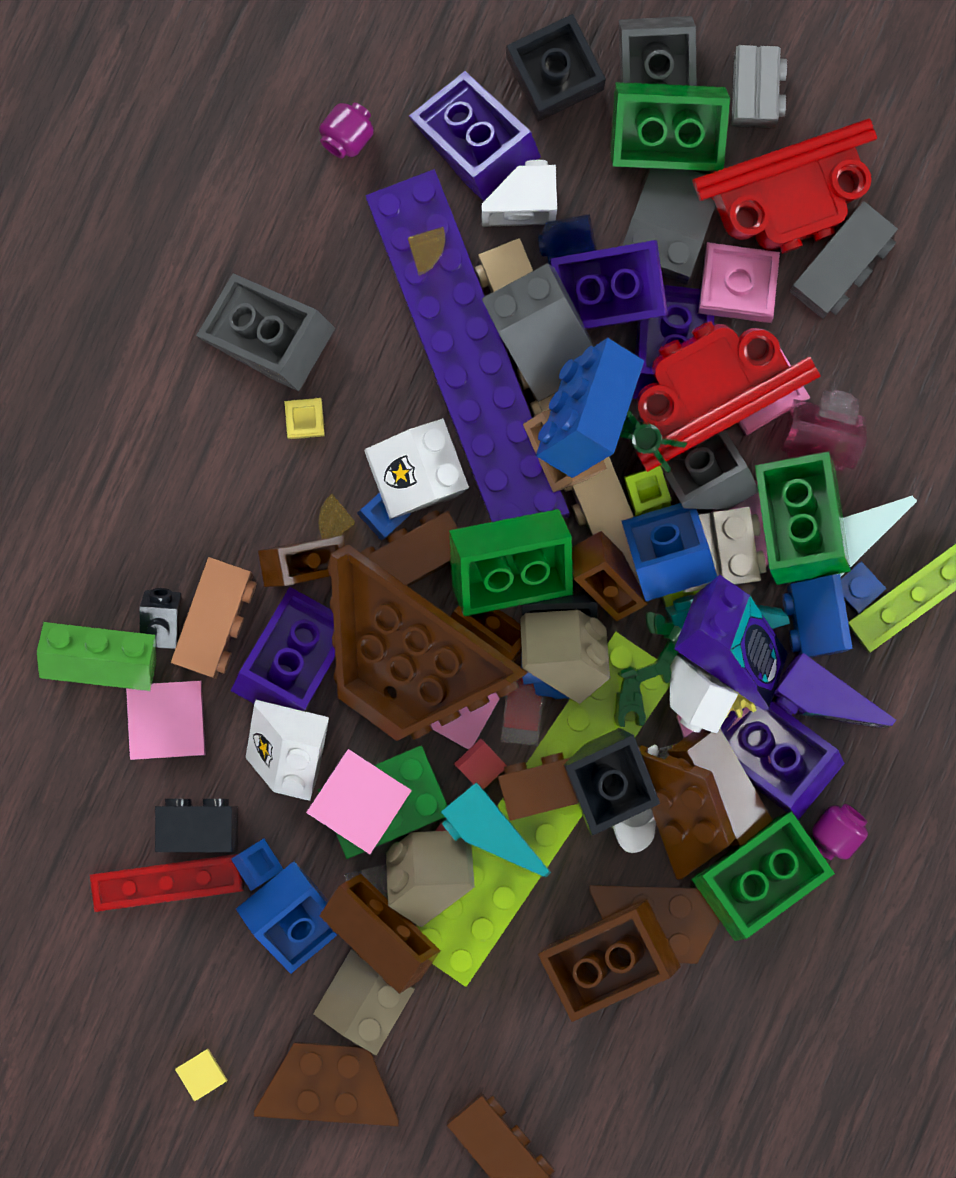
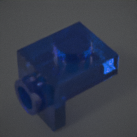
M590 214L548 221L542 234L538 236L540 253L542 257H548L550 265L551 258L597 250Z

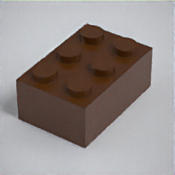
M647 899L556 940L538 953L571 1022L671 978L681 967Z

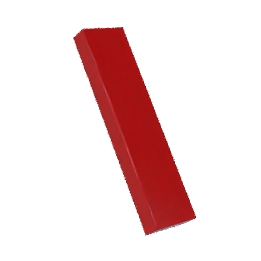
M238 854L91 874L90 882L94 912L244 891L242 876L231 860Z

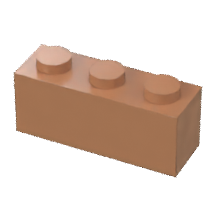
M208 557L171 660L172 664L217 679L219 672L225 674L232 655L231 652L227 651L231 637L238 638L244 622V617L239 616L244 602H251L257 583L252 581V572Z

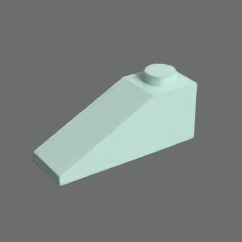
M913 496L843 518L850 567L917 502Z

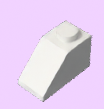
M677 653L670 665L672 672L670 679V707L682 717L680 723L686 728L700 733L702 729L718 733L738 693L684 655Z

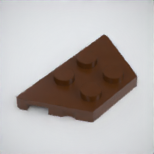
M639 745V750L660 801V804L651 808L676 879H683L728 847L734 841L735 835L712 771L696 765H687L683 760L670 755L665 760L648 754V747Z
M589 885V892L602 919L647 899L679 963L698 964L720 922L698 888Z
M294 1042L254 1110V1117L399 1126L398 1115L389 1098L375 1059L371 1052L361 1046Z

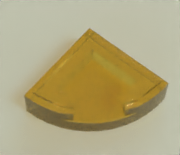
M444 227L408 237L418 275L431 270L440 259L445 246Z
M333 494L326 499L320 510L319 531L322 539L341 536L356 524Z

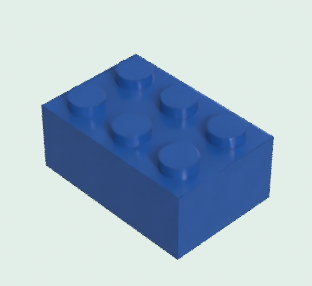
M606 338L594 347L589 346L576 359L568 360L559 374V379H561L559 389L549 403L551 412L548 421L539 432L538 440L540 444L536 456L571 478H574L614 454L644 360L609 338Z

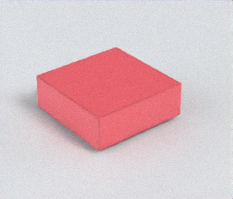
M481 738L454 763L473 785L478 783L483 790L507 766Z

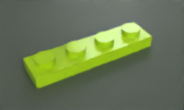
M956 544L848 622L849 628L868 653H871L956 590Z

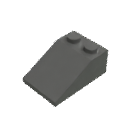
M692 16L619 20L621 83L697 86L696 25Z
M651 168L622 246L657 240L662 276L687 285L716 204L712 198L703 201L699 200L692 180L704 176V174L693 170Z
M548 263L482 298L498 333L538 402L558 391L561 383L559 374L568 360L576 359L589 346L594 347L556 269Z
M233 273L196 336L263 375L299 391L333 334L335 327L318 310Z

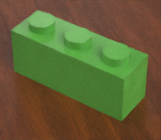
M44 622L37 648L39 678L150 691L156 666L155 635Z

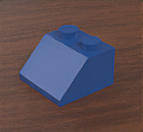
M679 503L622 520L645 601L711 582L717 577L697 509L683 508L682 504Z
M840 574L797 582L787 586L788 593L783 594L782 597L785 614L787 616L792 615L794 630H789L792 652H798V655L804 653L809 658L843 653L853 649Z
M294 861L236 908L255 938L290 974L338 935L319 916L329 901Z

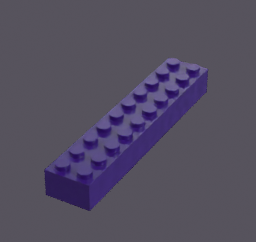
M435 169L365 195L369 210L490 521L495 522L556 509L560 510L564 520L569 518V511L561 490L553 493L523 426L524 423L532 419L500 334L482 301V298L485 296Z

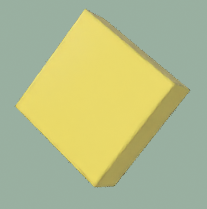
M321 398L284 401L288 439L325 436Z
M206 1049L175 1069L194 1102L228 1081L209 1049Z

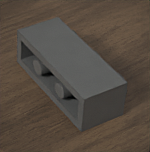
M863 201L794 283L789 292L822 319L829 312L836 316L850 299L845 293L853 283L860 287L873 272L868 267L873 259L878 256L883 260L897 242L892 237L898 228Z

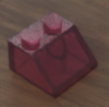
M794 399L782 438V451L787 452V455L791 458L830 452L836 470H844L845 467L854 470L867 441L866 417Z

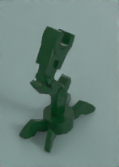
M628 409L619 437L630 439L631 445L640 453H653L661 466L669 473L671 468L658 451L660 444L685 448L687 442L663 438L660 430L655 425L649 422H638Z
M646 613V623L649 632L664 634L663 637L668 640L659 658L653 664L639 669L630 666L618 673L620 677H623L621 690L616 695L614 715L615 723L619 727H625V716L631 711L635 714L636 725L644 726L646 715L640 691L641 682L659 675L664 683L670 682L672 674L670 665L678 653L674 648L682 628L673 623L665 622V617L661 614Z

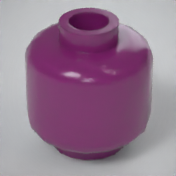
M356 102L352 106L345 103L337 104L319 126V132L322 137L320 143L327 151L341 159L345 156L354 157L358 155L374 134L373 125L369 120L371 114L366 108Z
M843 804L842 807L832 805L812 828V834L817 841L815 846L829 860H832L834 857L847 860L853 856L867 839L868 831L865 825L868 822L856 809L848 804Z

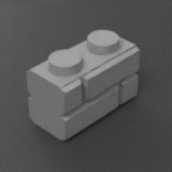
M736 46L733 65L732 126L773 128L776 127L779 117H785L786 95L779 94L780 81H786L787 59L780 58L781 48L777 46Z

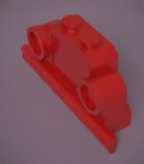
M868 118L698 177L692 181L700 201L712 198L715 201L724 228L731 237L738 240H746L755 236L762 248L770 251L780 248L782 254L802 247V240L814 236L815 241L818 242L836 234L834 227L845 220L848 213L847 204L861 198L871 186V173L868 167L861 162L856 147L875 141L877 135L873 129L872 121Z
M709 321L695 328L692 331L694 337L680 344L677 339L658 350L660 356L654 360L652 365V372L658 383L649 384L639 392L637 409L642 420L655 425L660 430L663 438L687 442L685 448L660 444L658 451L667 462L821 376L810 356L789 367L780 351V344L777 338L767 330L751 328L744 331L738 337L727 325H713L712 321ZM636 451L647 472L661 465L653 453L643 454Z

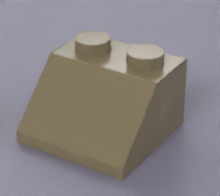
M580 610L525 613L520 618L522 669L579 704L610 679L607 630L601 621L587 616Z
M448 831L411 832L400 842L394 843L386 852L388 906L420 927H423L475 887L472 845L465 842L462 837L455 841Z
M351 949L313 1015L342 1036L377 1055L416 987L412 985L399 994L365 960L360 958L356 951Z

